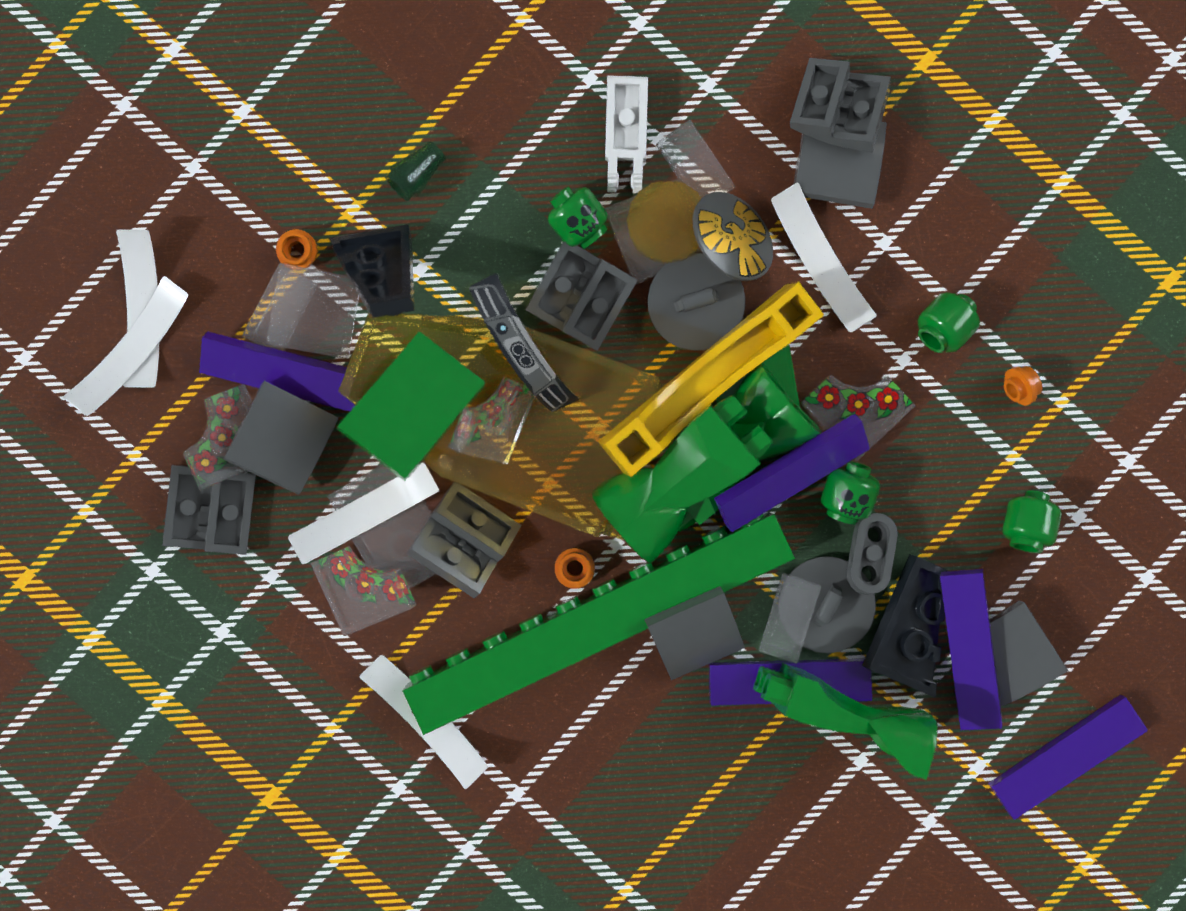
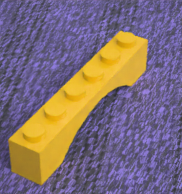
M799 282L784 285L602 437L598 443L621 471L632 477L662 452L709 404L759 364L793 342L823 317L824 313Z

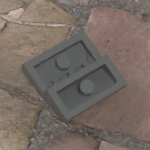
M809 58L790 120V128L832 145L873 153L891 89V77L850 73V62Z
M881 122L873 153L832 145L802 134L800 153L796 161L794 184H800L805 198L872 209L875 204L880 178L887 123Z
M564 241L525 310L598 351L638 280L581 247H571Z
M264 381L260 385L244 420L240 423L223 459L299 495L311 475L336 425L338 417Z
M172 464L162 546L246 555L256 475L227 470L213 472L210 475L198 473L194 467L190 470L189 466ZM193 475H197L202 480L208 482L198 487Z
M454 481L406 554L469 596L475 598L482 591L497 562L506 554L522 525Z
M720 586L645 619L671 680L745 648L728 601Z
M1018 601L990 619L1001 707L1041 688L1068 671L1025 602Z

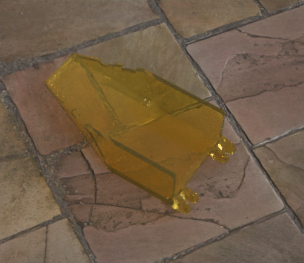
M368 312L339 392L356 405L419 331L486 382L485 387L462 414L469 416L474 410H481L484 406H487L489 401L504 388L507 378L515 380L513 385L517 381L522 383L523 381L501 352L483 318L403 313L397 316L386 315L372 318ZM524 326L546 362L579 400L552 412L524 384L522 390L513 395L514 398L511 404H500L499 396L496 409L504 417L495 425L487 427L481 424V412L478 420L475 422L478 438L471 441L462 440L458 430L460 425L457 426L459 417L423 461L441 477L593 536L600 537L603 534L623 539L617 530L607 522L608 520L592 498V492L597 486L608 478L623 473L598 441L665 386V384L661 383L659 377ZM454 431H456L457 444H450Z

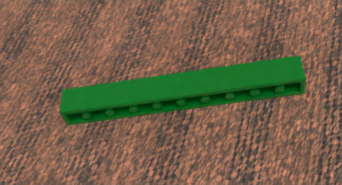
M770 512L762 514L733 532L730 530L726 532L724 526L703 535L704 543L689 549L688 544L681 545L667 552L665 555L668 560L656 566L649 562L643 563L629 571L631 577L616 584L614 579L605 581L592 588L594 595L582 601H579L578 597L575 596L556 605L555 607L558 612L544 619L541 613L520 622L521 630L508 636H506L504 631L498 632L482 641L484 647L470 653L468 648L462 649L446 658L447 665L433 671L430 665L409 675L411 682L407 683L402 692L423 735L648 629L645 619L719 586L723 592H726L794 560L795 557L775 515Z

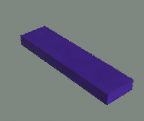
M208 331L202 337L199 373L259 388L266 381L300 399L346 411H351L362 398L365 372Z
M855 414L849 416L714 498L728 529L731 532L737 530L868 451L870 447L863 422Z
M983 569L941 572L940 580L960 730L1002 729L1003 722Z
M864 659L710 663V704H772L770 701L763 700L761 693L756 692L753 686L760 666L780 671L782 663L811 673L855 701H872V670L862 666Z
M1120 694L988 784L1009 816L1015 820L1147 732L1148 729L1128 699Z

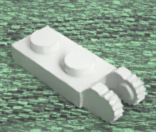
M607 76L605 161H608L607 192H616L619 187L617 161H633V173L631 174L632 193H642L643 162L646 161L648 77Z

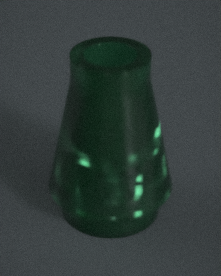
M428 141L422 148L389 167L391 172L385 176V179L401 198L409 201L413 196L419 197L438 167L446 160V157L433 142Z

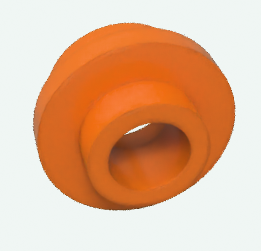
M293 229L285 232L276 244V254L279 261L291 270H304L310 267L317 257L318 248L316 241L309 233L303 230ZM295 244H303V255L298 258L293 257L291 254L292 247Z
M1015 366L1006 371L1004 390L1007 396L1012 401L1023 406H1028L1035 402L1037 396L1042 392V382L1036 371L1029 366Z
M569 548L563 551L555 562L556 577L561 584L568 588L584 587L592 580L595 573L593 558L587 551L580 548ZM573 560L579 561L583 566L582 572L578 575L570 574L567 570L569 562Z

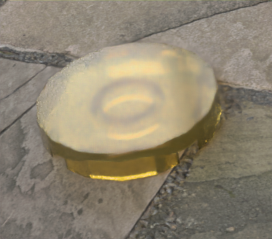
M677 181L653 182L640 190L630 204L627 218L629 238L637 251L652 261L665 264L683 261L694 254L699 248L693 230V212L699 200L702 199L699 193L687 184Z

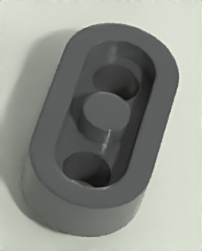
M873 513L870 517L859 520L853 531L846 576L850 586L860 594L878 593L884 590L890 582L898 531L893 520L884 514ZM870 528L875 529L878 533V540L876 542L868 538V530ZM863 567L871 571L872 576L869 582L861 577Z

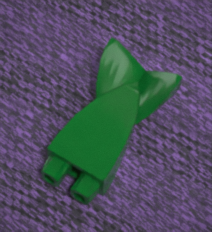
M764 362L755 367L746 376L735 394V397L747 410V413L731 426L732 429L742 438L759 424L773 440L772 445L759 460L788 453L822 433L820 427L790 399ZM746 476L707 499L687 507L684 521L678 531L680 532L688 528L695 522L699 525L704 523L718 510L714 498L743 481Z
M734 395L720 401L714 407L712 404H709L674 439L653 469H640L632 477L624 473L614 475L593 490L592 498L599 510L631 548L647 562H653L672 542L684 521L687 507L707 499L744 478L760 465L759 458L772 445L773 440L759 424L742 438L732 429L731 426L747 413V410Z
M782 663L780 671L760 666L753 689L761 693L763 700L770 701L785 717L831 731L869 734L882 751L894 756L910 774L925 780L927 779L937 743L938 726L932 715L924 710L908 707L871 708L840 693L820 678L803 669Z

